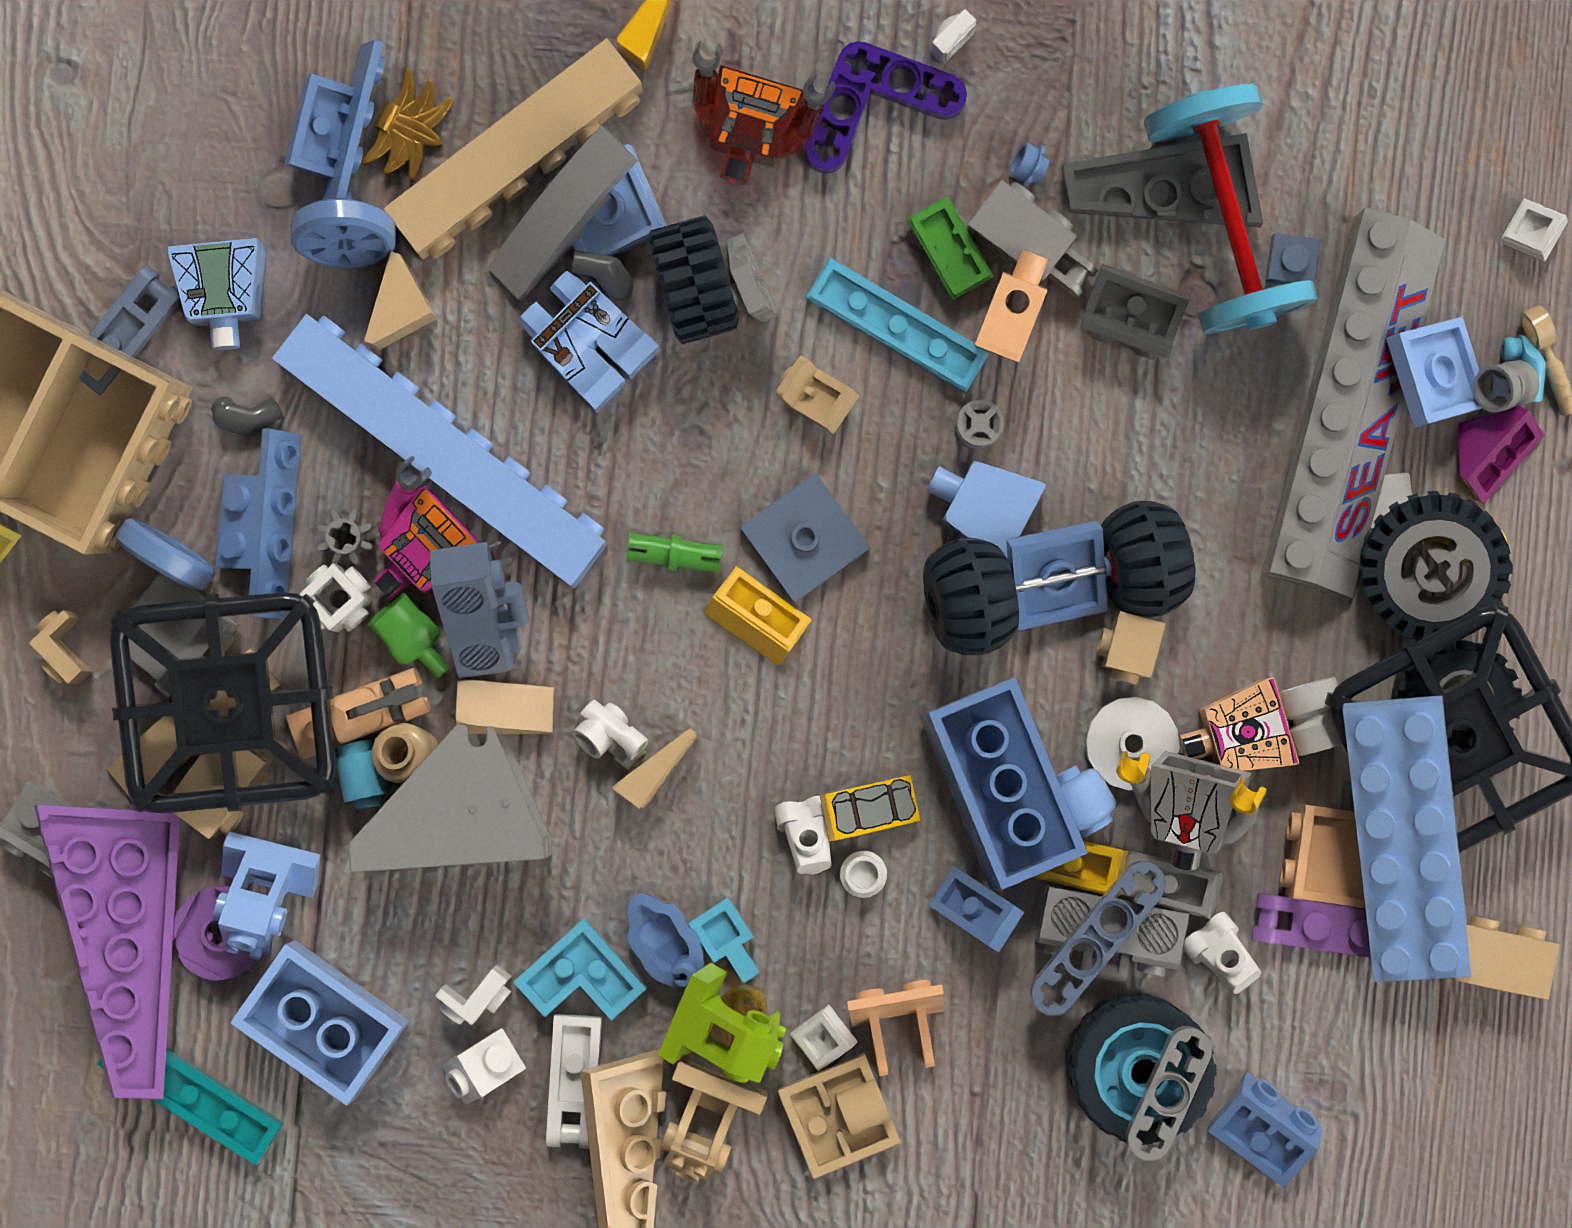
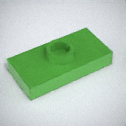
M948 196L907 218L909 227L952 302L993 279L994 276Z

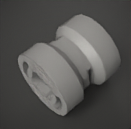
M1522 360L1488 366L1480 370L1474 379V397L1484 410L1492 413L1525 406L1532 402L1538 394L1540 386L1539 377L1534 367Z

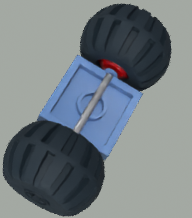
M1135 501L1114 510L1104 519L1101 525L1097 521L1007 539L1008 562L1002 550L992 542L978 538L953 540L934 551L927 558L923 569L924 595L935 635L944 648L961 655H984L1001 648L1015 635L1017 629L1019 631L1107 612V592L1115 606L1122 612L1140 617L1162 616L1177 609L1191 596L1196 579L1193 547L1191 546V539L1182 518L1170 506L1154 501Z

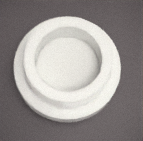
M864 850L850 854L842 863L840 879L842 885L850 894L860 898H867L876 895L882 890L887 879V869L883 860L875 853Z

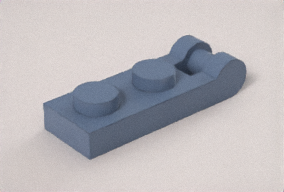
M145 266L88 335L135 358L164 321L181 305L178 289L174 286L170 288L165 286L158 280L160 275L151 267ZM145 294L156 301V304L149 312H146L137 304ZM112 365L99 382L85 371L82 372L79 379L101 396L121 369Z

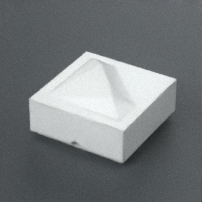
M964 9L960 14L953 15L944 20L936 31L930 54L939 63H946L972 37L976 27V19Z
M1524 198L1501 239L1504 245L1546 261L1568 220L1566 215Z
M829 1004L790 1033L791 1037L818 1072L850 1050L858 1042Z

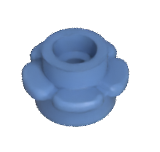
M1025 142L1012 160L1009 176L1018 180V183L1023 187L1028 186L1031 182L1038 184L1049 165V159L1042 156L1045 152V147L1039 144L1036 148Z

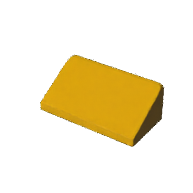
M737 566L714 594L704 611L709 618L776 665H780L812 621L811 618Z

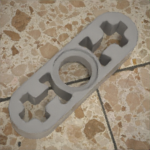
M1181 1026L1169 1034L1160 1053L1161 1056L1155 1064L1146 1084L1144 1094L1140 1098L1126 1129L1128 1147L1142 1160L1156 1161L1163 1158L1169 1152L1212 1055L1211 1042L1202 1031L1195 1027ZM1191 1036L1197 1037L1195 1045L1201 1051L1198 1057L1189 1056L1185 1062L1183 1069L1186 1072H1192L1189 1081H1187L1175 1071H1165V1067L1169 1061L1178 1067L1182 1053L1176 1048L1177 1043L1180 1040L1188 1042ZM1164 1080H1175L1182 1088L1180 1101L1171 1107L1158 1104L1155 1098L1156 1088ZM1148 1106H1151L1157 1113L1172 1117L1169 1125L1161 1119L1159 1120L1155 1133L1161 1138V1142L1158 1146L1150 1144L1146 1150L1141 1149L1142 1141L1136 1135L1140 1129L1143 1131L1150 1129L1154 1117L1150 1114H1145Z

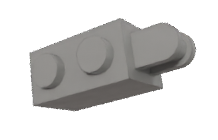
M1001 180L969 222L967 231L970 236L1013 269H1015L1022 249L1049 259L1039 286L1048 277L1066 292L1078 298L1083 292L1080 288L1088 276L1094 277L1098 270L1091 262L1070 248L1077 237L1076 234L1070 231L1073 225L1060 213L1050 210L1047 214L1033 203L1036 199L1035 196L1019 183L1013 182L1010 186ZM1062 257L1073 264L1066 275L1055 268Z

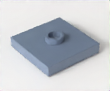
M816 473L740 527L794 603L798 602L870 549L867 542Z

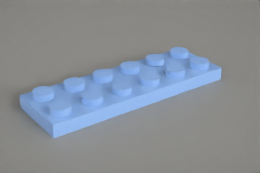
M1430 696L1344 703L1343 715L1374 982L1471 977L1472 969L1443 697Z

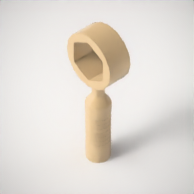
M1538 305L1520 314L1521 327L1524 335L1531 338L1538 350H1542L1546 362L1545 373L1557 400L1562 416L1572 414V388L1562 362L1554 357L1551 345L1557 342L1556 330L1548 312L1543 306Z

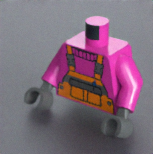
M414 456L409 457L396 469L397 481L386 499L378 530L382 539L378 547L392 563L373 581L392 601L411 583L425 595L433 593L430 550L481 543L429 488L422 486L418 490V487L431 476L432 472L427 467L419 476L415 475L411 470V463L415 459ZM498 540L488 544L492 561L496 560L494 548L501 544ZM511 557L501 560L502 568L510 566L512 563Z

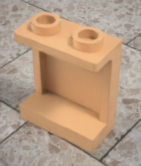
M1297 803L1296 813L1290 812L1286 827V839L1292 841L1290 859L1283 860L1280 870V887H1286L1285 896L1298 900L1304 899L1365 908L1355 812Z

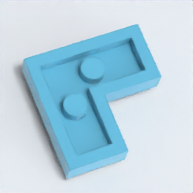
M585 917L513 982L544 1017L576 988L581 986L611 1021L647 989V986Z

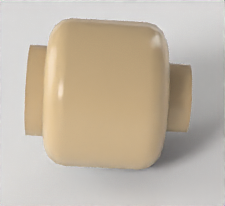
M408 723L393 724L383 729L376 737L372 747V762L377 773L385 780L402 785L438 746L435 737L425 729Z

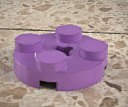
M229 885L208 887L190 896L180 906L174 918L173 940L175 939L176 948L179 952L178 956L182 964L195 975L208 980L216 981L238 977L252 969L260 961L249 957L250 951L239 949L237 954L226 951L227 945L224 944V941L220 945H216L213 942L215 934L209 931L212 923L217 925L219 921L213 920L214 908L221 892L228 894L231 887Z

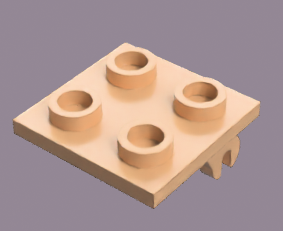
M930 980L914 981L903 985L902 992L884 994V989H869L858 992L856 1000L847 1001L851 1027L870 1025L879 1076L889 1075L879 1019L916 1013L925 1068L935 1066L926 1014L944 1011L942 984L932 986Z

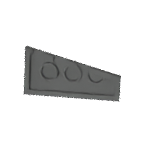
M1247 133L1220 137L1245 227L1261 228L1263 218ZM1201 141L1062 164L1061 170L1069 213L1224 225Z

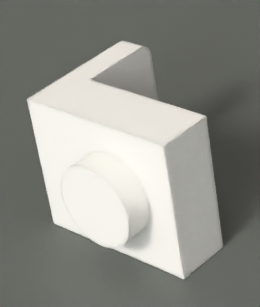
M496 965L468 1000L464 999L448 985H444L435 995L442 1001L439 1009L460 1025L464 1020L473 1025L486 1008L494 1014L508 997L511 991L505 987V984L512 976Z
M502 1028L442 1064L446 1072L445 1080L449 1089L456 1097L462 1098L465 1104L485 1096L526 1069Z

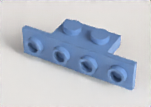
M372 40L360 46L351 86L312 73L305 77L284 165L327 178L323 200L352 199V193L347 191L351 173L357 172L362 160L363 148L358 146L362 128L366 129L373 115L374 103L369 101L373 83L377 84L384 70L385 58L380 56L383 42Z
M263 428L259 475L223 474L216 568L251 570L249 595L288 592L301 434ZM286 611L249 614L247 616L284 620Z

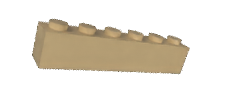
M606 38L383 209L392 217L395 225L422 260L430 255L433 259L438 258L456 243L453 239L454 236L466 227L474 230L484 224L493 214L490 209L504 198L507 202H511L522 195L530 186L527 182L530 178L541 170L544 174H547L556 169L567 158L564 152L577 142L583 146L600 125L615 113L618 117H622L633 110L641 101L638 96L643 93L642 83L608 38Z

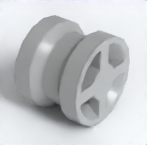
M982 399L971 401L961 409L956 418V435L960 442L968 448L976 450L988 448L995 443L1002 433L1004 425L1003 415L999 408L990 401Z

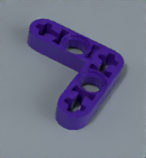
M857 41L849 43L839 54L828 86L832 81L835 83V92L826 103L820 105L808 136L805 148L807 162L812 169L825 174L833 173L842 167L870 94L937 119L947 120L959 115L964 108L967 97L966 87L961 79L953 74L866 42ZM858 54H863L866 56V65L879 70L880 60L887 62L882 73L881 85L872 83L875 80L876 73L862 69L859 76L853 75L851 73V65L846 62L847 59L855 60ZM897 69H907L915 77L914 87L905 93L896 92L889 85L888 79L891 73ZM923 76L931 78L928 88L931 90L942 92L945 86L953 88L952 96L959 99L958 102H949L946 108L938 105L939 97L925 92L924 101L916 99L922 88ZM847 96L853 100L856 106L853 116L845 120L832 116L829 111V104L835 97ZM822 122H825L835 130L849 131L846 137L837 132L833 150L839 153L837 157L829 156L826 162H821L819 160V152L813 149L815 144L823 146L829 134V128H820Z

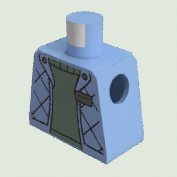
M257 238L169 246L168 254L187 321L194 326L210 325L212 350L240 348L238 323L257 321L261 317L266 259L265 245Z

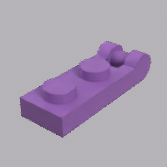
M1265 893L1257 894L1256 907L1260 908L1258 926L1253 925L1251 940L1371 958L1366 909L1304 899L1298 900ZM1279 911L1290 912L1288 930L1277 929Z

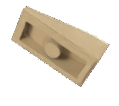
M458 680L456 726L459 724L465 725L468 728L469 734H487L488 726H493L497 734H553L554 687Z
M689 728L616 783L612 789L639 809L645 808L698 737L696 735L698 732Z

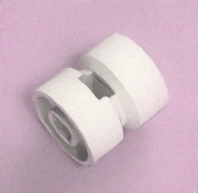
M1335 676L1279 692L1286 718L1293 722L1290 732L1297 756L1342 745L1331 724L1328 714L1329 706L1324 704L1327 693H1333L1334 689L1338 686Z

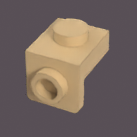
M799 356L794 365L784 372L780 386L776 390V395L793 411L833 435L859 398V395L852 388L819 370L810 360L803 356Z
M66 610L59 614L57 611H53L42 619L35 628L38 635L29 644L45 659L40 665L52 679L59 684L64 680L68 684H81L93 671L61 639L80 620L74 612Z

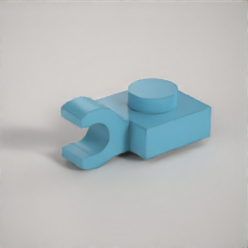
M729 897L689 922L690 927L697 932L701 944L713 963L726 956L743 983L760 973L756 963L743 946L744 943L754 936Z

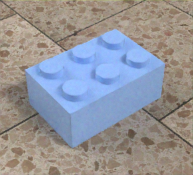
M294 940L284 945L230 1024L347 1106L356 1099L410 1021Z

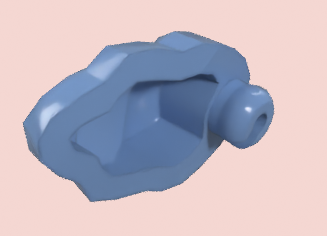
M640 893L633 895L628 902L627 912L629 921L627 941L631 949L639 957L644 969L651 977L670 987L686 989L691 975L704 967V951L697 932L688 925L684 915L675 904L663 902L658 897L650 894Z

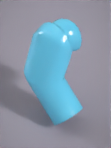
M1518 335L1517 338L1506 337L1501 343V357L1507 362L1522 360L1534 367L1539 377L1540 386L1538 394L1532 402L1543 401L1546 371L1544 358L1531 338L1524 335Z

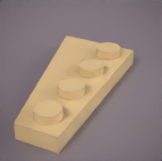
M660 1049L580 1071L599 1228H654L657 1184L653 1183L654 1163L656 1159H660V1146L662 1140L657 1139L659 1112H665L666 1092L661 1090L663 1068H669V1062L657 1055Z

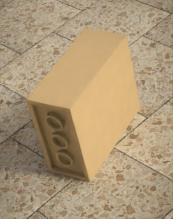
M0 289V512L82 554H110L113 548L117 550L120 545L117 543L114 535L124 519L129 517L133 507L138 508L145 500L150 489V483L147 482V479L154 465H161L171 447V441L167 438L174 424L182 423L187 416L192 404V399L188 398L193 387L103 343L101 340L89 336L82 330ZM112 365L121 369L101 396L79 379L82 372L85 371L99 382Z

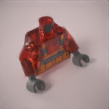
M699 41L695 46L692 56L693 63L698 68L694 73L692 98L700 131L710 138L711 149L727 154L720 177L735 184L747 185L753 162L773 167L778 158H789L812 138L824 109L822 104L826 103L833 95L836 85L832 81L826 90V94H820L813 86L818 73L813 74L807 80L803 90L720 65L717 73L715 69L719 66L723 53L721 45L717 43L716 57L707 60L700 54L701 41Z

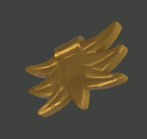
M406 68L402 88L398 96L392 103L389 101L384 102L373 124L379 130L377 139L372 148L362 158L361 164L368 165L390 151L383 174L388 176L399 170L409 161V179L414 181L422 164L424 145L430 147L442 146L441 139L432 130L444 119L450 110L453 98L448 97L434 108L433 81L429 79L421 94L415 99L414 78L411 70Z

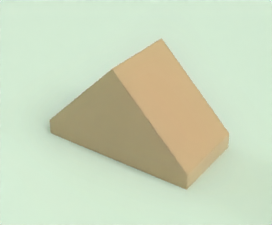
M395 252L390 253L364 339L368 346L377 350L383 349L437 319L407 262L400 254Z

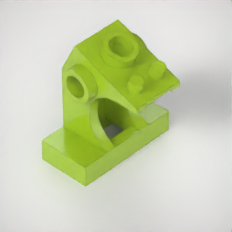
M710 963L691 975L657 1055L671 1064H675L691 1052H695L722 1068L723 1073L734 1081L745 1083L751 1080L760 1083L766 1068L775 1069L783 1050L784 1043L778 1041V1037L783 1039L787 1028L779 1025L781 1013L776 1011L772 1015L767 1016L762 1012L751 1010L744 1016L729 1008L719 995V990L727 972ZM713 1024L735 1036L731 1048L718 1042L709 1034Z

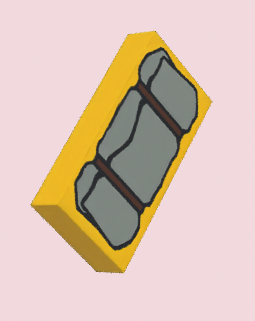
M911 775L819 795L829 841H837L921 821Z

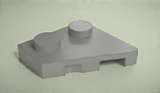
M745 233L728 239L730 271L735 280V283L731 284V289L737 308L740 312L744 310L747 316L751 315L761 322L778 316V310Z

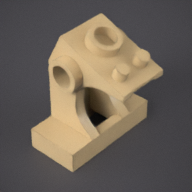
M682 1058L677 1064L672 1080L689 1086L693 1090L679 1125L672 1122L669 1123L660 1149L668 1152L664 1164L673 1167L671 1170L672 1174L690 1182H698L699 1178L708 1181L713 1170L719 1173L722 1172L728 1158L731 1146L723 1142L737 1107L739 1106L760 1115L766 1102L768 1091L746 1082L734 1081L721 1072ZM697 1105L723 1115L713 1140L688 1131Z

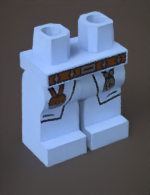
M566 271L550 287V290L566 306L552 318L535 302L520 316L519 320L533 338L531 340L532 345L587 404L598 413L626 385V381L595 349L598 347L631 380L660 351V348L652 338L637 327L591 282L585 285L579 278Z

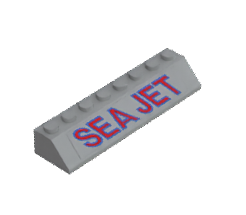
M1366 207L1353 219L1261 575L1342 597L1353 598L1361 568L1360 553L1365 546L1364 538L1367 531L1371 529L1405 398L1386 338L1423 327L1445 244L1444 238L1411 219Z

